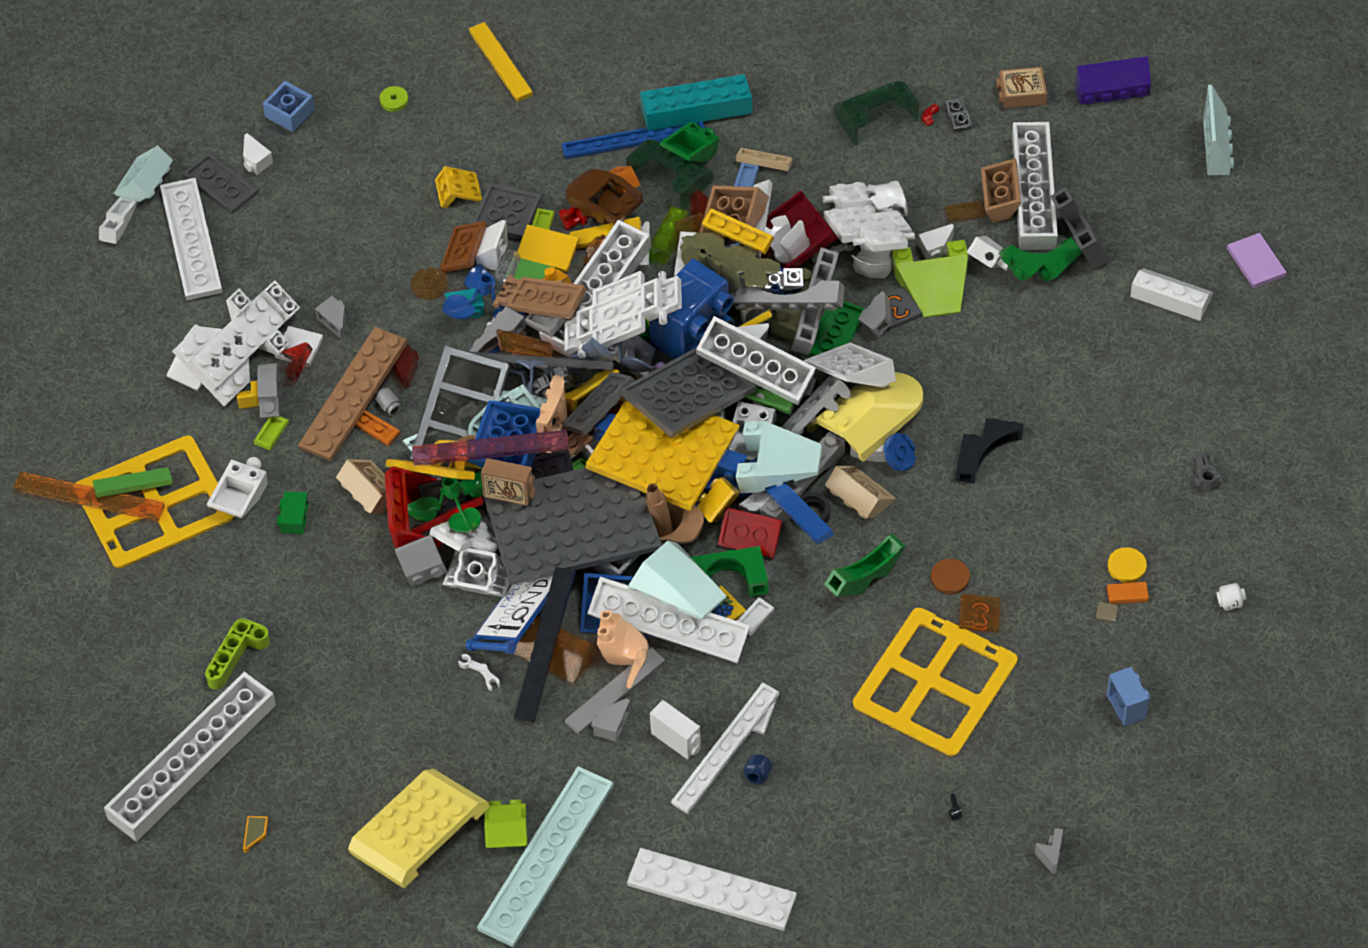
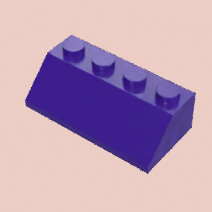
M1148 56L1077 66L1075 90L1080 105H1091L1097 102H1110L1111 100L1118 99L1126 100L1132 97L1150 95L1151 78Z

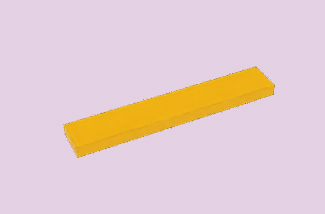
M483 22L469 28V33L515 100L519 102L533 96L532 90L486 23Z

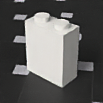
M662 700L650 713L651 734L688 760L692 755H697L701 749L700 726Z

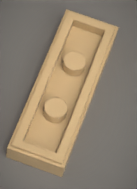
M740 148L736 155L737 162L789 171L793 162L792 157Z

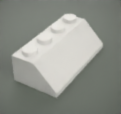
M1143 268L1138 271L1132 283L1130 297L1201 321L1214 292Z

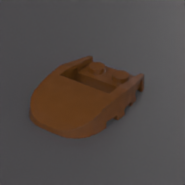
M601 169L588 170L579 175L567 187L565 195L567 202L572 207L579 208L586 217L589 215L593 216L601 223L609 221L613 223V226L618 220L623 222L644 202L642 194L624 178ZM612 181L614 185L621 186L626 192L605 211L590 200Z

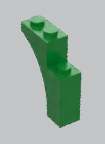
M1071 237L1063 240L1047 253H1029L1013 245L1003 248L998 253L1002 257L1003 262L1011 268L1015 277L1020 281L1026 280L1035 272H1038L1039 276L1048 282L1055 279L1082 251Z
M889 534L864 558L849 566L833 569L824 585L837 597L862 594L866 591L873 578L886 577L906 546L894 534Z

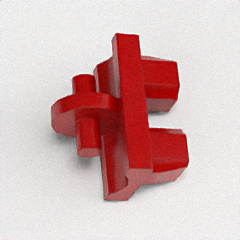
M574 207L559 211L560 219L567 231L578 224L586 225L588 223L587 219L592 217L590 215L586 217L579 208Z

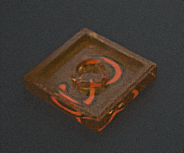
M961 594L959 629L998 633L1001 597Z

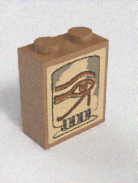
M1042 67L999 70V78H996V87L1000 89L999 102H1003L1004 108L1046 105L1047 90Z
M486 459L481 472L483 496L485 498L528 506L530 500L534 499L536 494V488L533 487L535 476L532 475V467Z

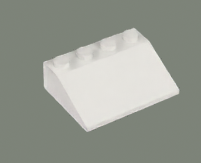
M853 343L842 345L804 360V362L816 367V369L847 382L886 387L889 383L896 381L892 359Z

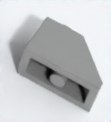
M331 296L315 308L316 316L322 324L342 340L345 334V305L342 301L336 300Z
M624 699L600 709L598 716H594L591 727L594 728L595 736L617 742L630 712V699Z

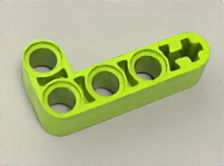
M247 619L236 620L205 671L208 686L211 689L217 690L225 685L247 646L259 650L267 648L270 645L268 629L261 624Z

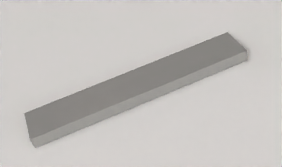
M649 649L648 659L639 670L631 689L627 688L626 685L633 664L565 719V724L576 734L580 735L591 726L594 716H598L600 709L621 701L663 666L665 659L654 649Z

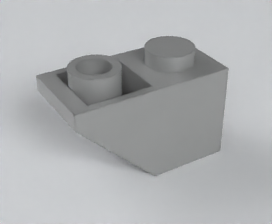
M883 291L874 297L872 303L861 312L858 318L862 326L878 338L891 325L890 300Z

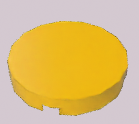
M1130 547L1115 550L1110 554L1107 563L1108 572L1111 577L1120 580L1122 583L1139 581L1147 569L1144 555Z

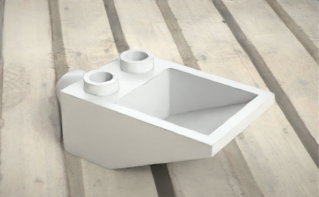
M757 393L755 395L757 397L764 399V395L762 393ZM738 401L733 423L740 425V428L728 450L747 455L749 460L758 457L759 451H747L743 439L744 423L748 421H766L775 425L777 418L775 409L763 407V405L757 402L749 404Z
M251 457L247 460L246 464L231 460L211 495L207 506L243 518L258 502L268 484L266 471L260 469V459Z

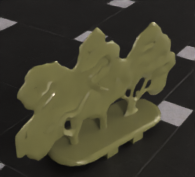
M717 232L695 233L693 236L686 235L682 237L683 244L680 245V250H682L681 259L684 266L692 258L696 259L728 281V290L731 293L739 290V278L744 280L747 287L764 288L770 283L766 274L780 272V264L769 258H756L759 252L757 250L742 245H733L731 248L725 247L724 238ZM700 249H704L706 254L701 253Z

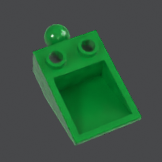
M690 121L662 140L660 145L688 161L706 162L716 155L720 137L715 135V131L712 128L704 129Z

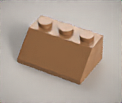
M1016 158L981 168L985 211L992 223L1010 219L1021 205Z

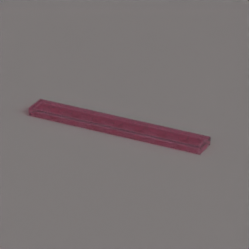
M567 430L412 446L414 466L567 450L569 445Z

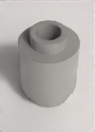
M383 388L377 392L375 400L386 414L393 416L401 411V401L390 388Z

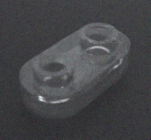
M507 250L501 256L495 271V277L502 284H504L508 275H515L520 262V255L516 250Z

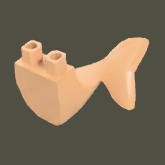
M611 610L601 611L597 645L608 663L613 665L633 664L626 685L627 688L631 689L639 670L648 659V642L619 613H613Z

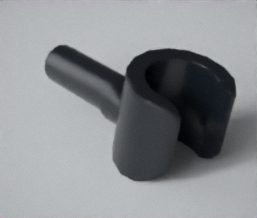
M951 794L950 798L953 808L948 810L952 821L962 818V809L957 804L955 794Z

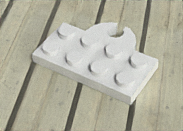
M478 510L481 516V523L473 531H453L449 526V521L432 527L429 534L459 552L470 547L487 552H494L498 548L489 516L484 510Z

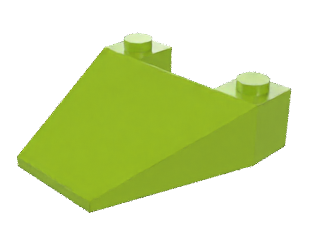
M965 240L947 242L946 257L914 261L910 247L892 250V266L895 278L911 295L922 311L923 318L961 312L968 267V250Z

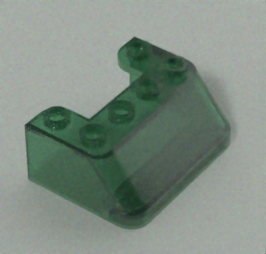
M894 81L836 102L833 106V113L852 143L857 145L858 129L864 127L868 122L865 110L895 99L898 105L903 109H907L913 120L917 122L919 102L905 82Z
M645 140L626 158V166H631L635 173L652 158L678 174L672 181V188L680 194V209L684 211L713 182L712 170L699 162L688 161L660 145L661 141Z

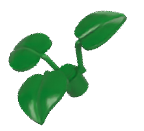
M482 471L475 473L474 480L464 479L461 483L455 478L445 477L442 480L443 488L440 489V500L438 501L434 497H423L407 504L408 515L419 522H428L437 517V510L442 508L445 494L449 499L455 500L459 513H455L450 517V528L456 532H470L477 529L481 523L479 511L472 507L463 511L458 496L460 492L465 496L468 494L471 497L483 496Z

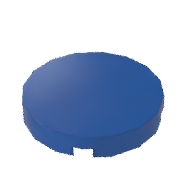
M903 433L890 435L884 443V456L888 465L896 471L908 470L914 465L916 460L914 451L916 450L912 440Z

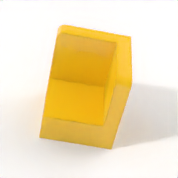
M250 381V391H243L237 394L239 409L259 406L257 381Z

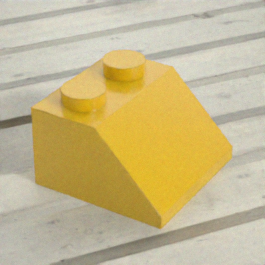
M724 477L716 478L709 486L711 490L708 494L704 493L697 501L699 503L697 508L701 510L704 517L710 523L718 522L725 513L726 507H730L740 494V490Z

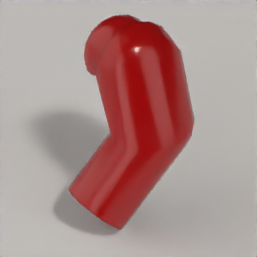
M934 103L922 112L921 120L926 126L934 123L932 115L939 111L937 104Z

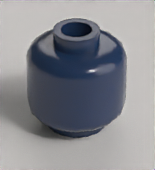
M753 754L748 758L743 774L752 784L764 783L772 770V763L762 754Z

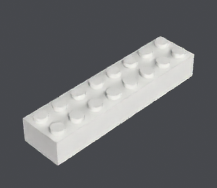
M1049 122L1013 123L1012 146L1013 159L1016 158L1021 194V205L1017 209L1019 249L1053 250L1057 246V223L1055 204L1050 197L1054 194Z
M620 220L616 222L573 283L584 285L587 290L585 292L587 297L579 305L580 307L581 305L586 307L593 305V290L633 274L651 248L649 234ZM577 307V309H576L574 315L572 316V318H571V319H567L565 322H567V321H569V320H572L573 318H575V317L577 316L578 307ZM565 322L552 337L539 332L542 344L569 358L571 355L578 353L577 351L568 355L564 351Z

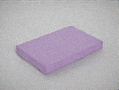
M1260 233L1227 245L1228 252L1252 288L1286 276L1287 272Z

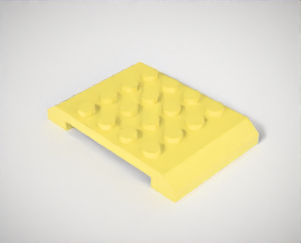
M424 770L353 836L348 850L354 857L402 888H405L418 876L416 869L470 818L477 820L490 806L486 800L437 770Z

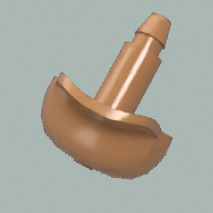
M649 484L645 498L661 544L663 545L667 541L682 544L693 542L700 534L704 525V515L701 510L693 506L692 510L689 511L666 501L664 493L656 484Z

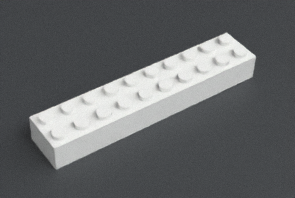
M243 672L104 807L107 819L137 842L276 706L273 692Z

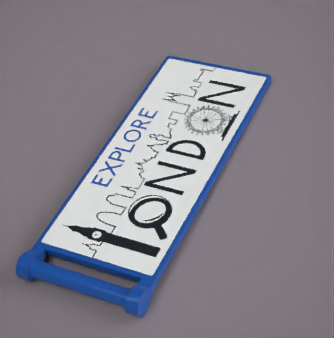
M553 576L511 585L507 590L506 596L500 599L475 636L466 641V649L469 651L477 649L504 651L507 654H513L516 651L518 641L545 605ZM482 639V640H495V641H508V642H506V643H492V642H479V640Z

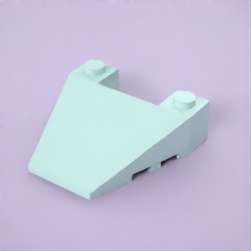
M748 421L744 423L743 439L747 451L759 452L757 462L738 463L736 480L740 493L765 491L766 487L772 485L780 486L783 485V482L794 479V482L818 475L822 444L766 421Z

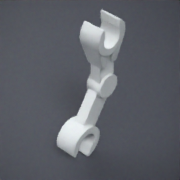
M462 654V659L468 662L462 663L458 661L461 668H471L479 671L484 676L487 688L492 691V686L490 685L492 682H495L500 687L499 679L489 672L486 664L471 660L469 655Z

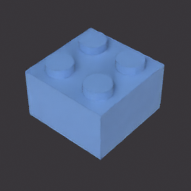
M284 81L263 102L265 117L291 132H294L315 110L313 96L287 81Z
M1132 667L1110 674L1107 696L1123 726L1146 719L1150 695L1147 689H1143L1138 673H1135Z

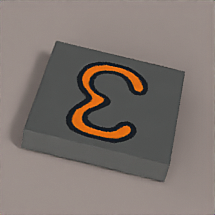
M905 287L886 294L890 300L891 325L888 327L889 330L922 317V311Z

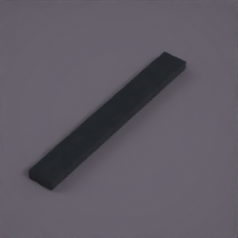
M555 567L514 715L515 719L535 722L576 572L574 570Z

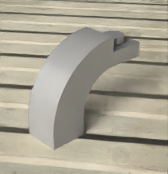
M279 363L258 365L257 384L260 418L280 417L278 383H280Z

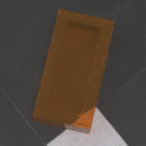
M981 200L945 206L949 223L985 218Z

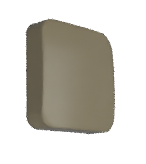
M1100 602L1097 608L1096 619L1115 622L1118 606Z

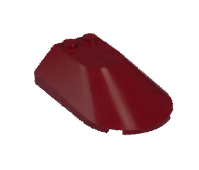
M800 190L767 215L766 227L772 229L771 220L779 216L786 215L791 229L801 220L803 221L806 236L809 238V247L788 264L778 262L774 257L771 247H769L766 254H761V258H769L778 262L782 269L797 268L819 253L821 247L826 248L838 238Z

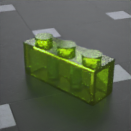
M674 206L670 207L651 241V248L649 249L650 259L667 264L679 242L680 232H685L689 225L688 211Z

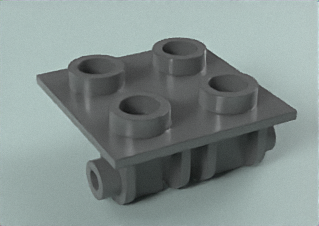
M566 366L554 369V373L552 371L549 372L551 378H553L554 374L564 377L565 392L573 390L575 385L579 384V381L568 374L569 370ZM545 374V377L542 376L536 379L533 383V387L536 390L535 393L540 397H545L547 389H550L551 379L547 374Z

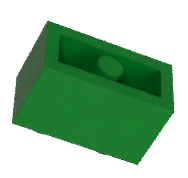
M284 491L283 499H280L279 502L281 515H277V526H280L281 533L304 534L309 506L307 492Z

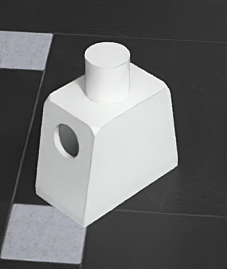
M987 236L976 237L967 251L968 254L990 268L1001 267L1005 271L1010 268L1003 262L1002 257L998 253L1003 247Z

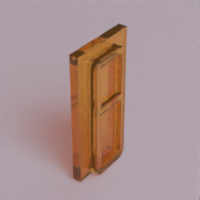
M500 329L496 331L500 350L519 355L552 357V345L547 341Z

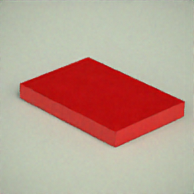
M726 507L717 545L736 550L760 546L762 556L774 558L783 520Z

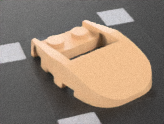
M559 375L553 376L550 382V389H547L545 397L548 398L546 404L542 403L539 419L536 420L539 454L543 455L553 452L565 431L561 425L567 419L564 377ZM552 418L556 419L555 425H552Z

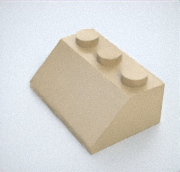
M347 459L336 476L341 482V486L347 489L352 494V497L364 506V510L369 514H382L387 510L385 474L372 460Z
M855 465L836 466L825 484L830 489L831 494L842 498L845 505L856 509L858 515L864 519L876 518L897 499Z

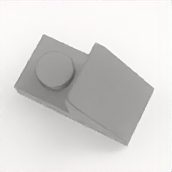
M1055 828L1054 836H1049L1048 845L1035 844L1034 853L1052 874H1056L1063 834V829Z

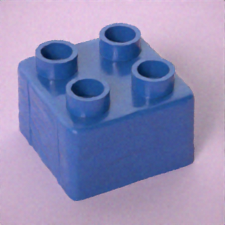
M694 258L675 275L681 279L682 308L667 314V324L665 325L659 324V318L649 321L650 345L673 359L698 347L714 316L734 326V319L729 316V310L733 304L734 297L729 294L728 281Z

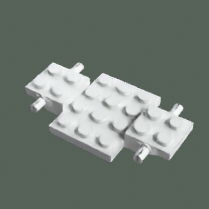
M855 182L847 185L837 184L836 186H830V195L822 196L823 204L833 202L835 205V209L824 211L823 218L841 243L853 242L854 246L862 245L865 250L871 249L872 252L904 249L908 247L907 240L915 239V234L912 232L911 227L894 205L883 210L876 208L871 199L875 193L868 191L864 183Z
M639 271L593 290V305L588 307L585 305L578 306L577 316L565 322L564 351L568 355L578 351V357L585 358L586 352L581 349L582 345L589 342L593 337L602 346L607 348L645 332V318L648 321L659 318V324H667V314L682 308L681 279L678 276L666 279V272L661 271V273H658L659 279L656 278L645 283V275Z

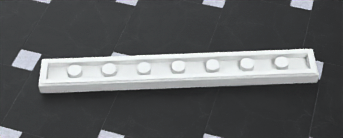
M765 683L760 685L671 801L672 805L689 814L753 731L754 727L779 697V691Z

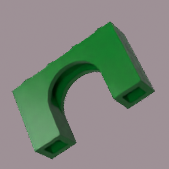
M760 546L691 556L694 562L709 577L722 570H732L741 574L746 580L749 597L769 594L768 578Z

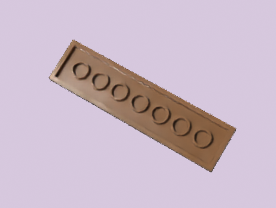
M374 327L298 444L300 449L332 462L408 344L407 339Z

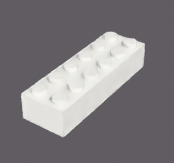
M715 316L696 349L697 355L796 405H799L816 372V367Z

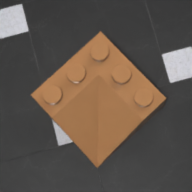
M713 185L703 220L709 210L714 209L755 227L765 213L769 196L759 187ZM701 224L699 233H709L714 231L703 227V225ZM722 235L725 241L724 245L737 242Z

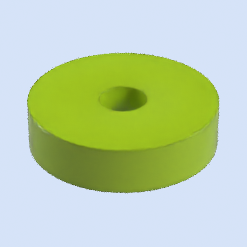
M388 87L380 94V104L387 111H400L408 104V94L401 87Z

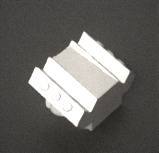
M468 548L461 552H454L443 585L486 595L505 597L509 581L500 556L496 553Z

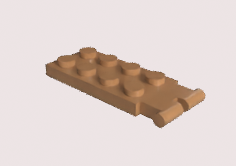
M508 275L501 288L503 291H499L492 305L495 308L507 306L514 311L571 319L587 290L584 285L523 276L521 279H515L514 276Z

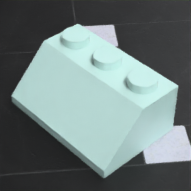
M158 145L136 158L114 194L138 202L150 199L155 193V187L159 186L163 181V175L170 170L169 166L173 160Z

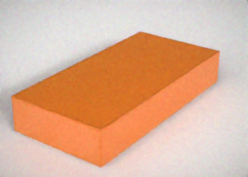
M1146 582L1107 584L1108 601L1110 604L1148 602L1149 600Z

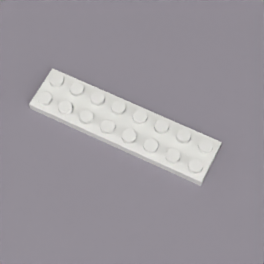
M196 178L160 185L186 301L223 293Z
M600 577L587 613L588 615L600 619L601 611L611 610L613 613H619L624 620L629 622L639 632L738 664L750 625L713 613H709L700 620L679 611L677 606L661 603L662 600L653 596L649 598L643 595V592L635 589L633 591L627 585Z
M640 848L627 881V886L782 931L785 930L797 893L643 848Z

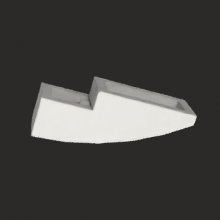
M120 197L106 213V220L99 227V240L114 244L119 241L137 206V201Z

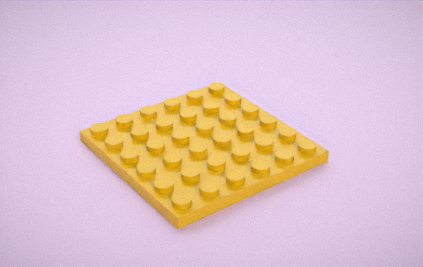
M625 400L586 462L585 468L647 493L648 485L654 483L664 493L667 502L691 511L726 450L738 433L740 425L712 415L671 438L630 402Z

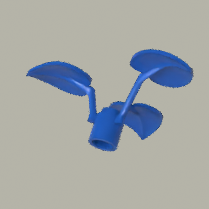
M481 263L475 266L465 278L466 288L468 290L475 289L471 300L468 301L466 297L457 294L449 296L442 308L446 315L455 319L471 317L475 312V308L471 304L478 293L483 296L491 293L494 302L496 298L494 289L495 279L484 269ZM500 306L499 308H496L493 314L494 318H496V315L500 311H502L506 306ZM515 311L524 316V319H526V315L524 312Z

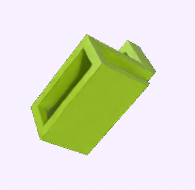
M521 799L509 800V804H501V801H489L490 808L485 811L486 848L527 846L526 803H522Z

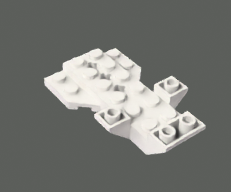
M275 280L252 301L240 289L235 291L226 300L231 321L223 329L198 326L172 350L223 406L250 382L249 356L257 348L279 355L290 344L278 328L300 307Z

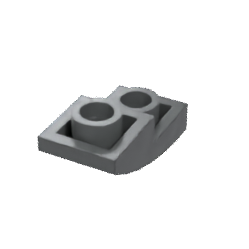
M963 98L945 101V108L953 130L971 128L972 125L968 110L965 109Z

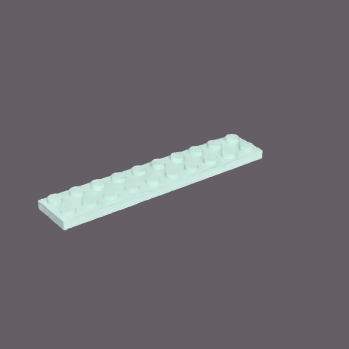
M579 766L576 768L477 926L478 931L511 947H515L614 786L612 781Z

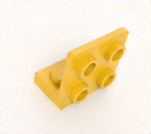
M444 166L435 179L442 208H448L455 200V197L481 202L482 200L475 172Z

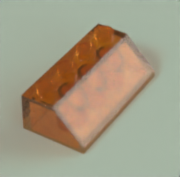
M535 617L518 641L513 655L527 662L530 661L541 617ZM560 628L548 672L575 685L595 657L594 644Z

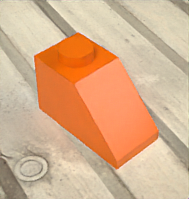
M617 166L608 171L624 178L634 188L640 186L631 166ZM612 181L609 182L619 194L626 192L621 186L618 187Z

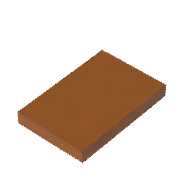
M484 221L454 227L440 266L442 272L445 273L473 266L487 227Z

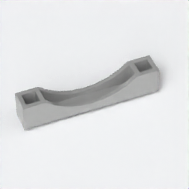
M821 247L815 261L808 289L820 281H831L839 253ZM802 308L791 350L809 356L817 334L822 308H818V310Z
M740 281L739 290L730 295L734 297L732 305L737 310H746L747 308L764 310V308H771L773 310H782V308H789L790 310H800V308L818 310V308H825L826 310L833 311L836 308H843L845 286L840 281H820L803 292L778 295L765 292L758 287H747L744 281Z
M506 306L496 315L493 323L486 327L484 334L476 339L469 352L489 353L497 346L515 340L526 327L524 316ZM461 360L458 365L453 367L447 379H444L442 382L470 390L472 376L477 365ZM440 389L441 397L458 407L468 398Z
M828 432L819 442L822 444L818 475L796 482L793 479L785 483L800 497L817 476L828 468L833 467L845 454V441ZM771 497L760 508V515L780 519L783 522L789 516Z

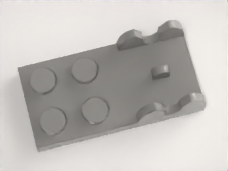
M829 375L781 428L801 435L804 431L803 428L816 419V414L823 407L830 411H838V405L834 399L837 397V394L842 398L849 399L850 391L839 378Z

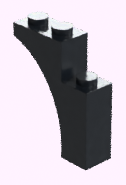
M986 418L983 436L963 434L956 470V481L975 484L976 475L983 460L996 448L1009 442L1022 440L1024 424L1015 421L1009 422L995 418Z

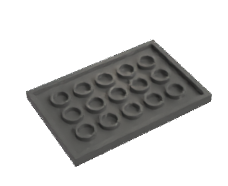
M696 347L621 388L620 394L669 437L673 438L755 392L756 385L697 355Z

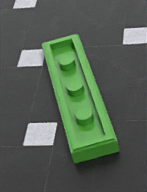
M168 467L93 480V487L97 498L173 484Z

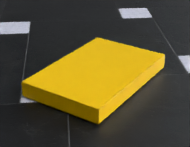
M527 224L515 257L517 260H521V258L568 273L579 243V237Z

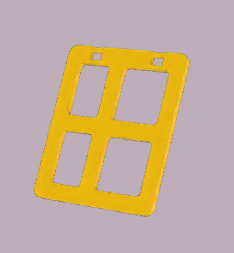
M191 436L178 438L77 481L74 484V491L110 561L115 568L119 569L228 523L234 518V515L217 510L216 513L182 528H177L168 512L170 507L203 493H207L211 497L218 485L195 440ZM179 452L186 453L200 478L199 481L164 496H160L156 488L141 490L147 501L145 504L113 518H106L92 492L94 489L93 480L143 472L151 464ZM91 498L94 504L88 506L85 500ZM149 516H155L164 535L129 551H124L114 534L115 531ZM114 541L117 548L110 550L108 544Z
M915 608L854 697L853 707L948 756H956L1014 669L1018 657L1015 653L1001 646L999 647L989 640L948 620H944L936 616V614L923 608ZM935 620L943 624V626L939 628L933 625L932 622ZM920 626H924L946 637L945 642L927 668H922L900 656ZM961 645L999 664L979 694H975L940 676L957 648ZM990 647L997 652L994 655L986 651V648ZM890 670H896L918 682L900 710L896 713L871 701V698ZM932 689L970 707V710L950 739H946L911 721V718Z

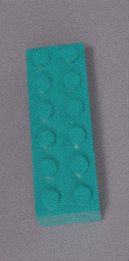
M745 74L640 92L641 109L648 131L680 126L690 121L698 123L700 121L704 122L753 113L752 95Z

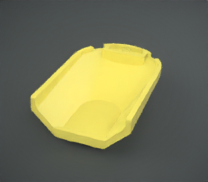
M895 372L896 381L889 383L886 387L857 383L849 389V399L839 397L835 401L838 405V411L823 410L811 424L806 425L807 431L812 433L819 426L830 430L846 439L858 454L859 459L864 462L885 443L890 435L895 434L918 413L923 404L922 387L913 377Z

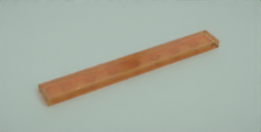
M20 471L14 484V490L158 522L165 508L164 502L123 493L97 498L94 487Z

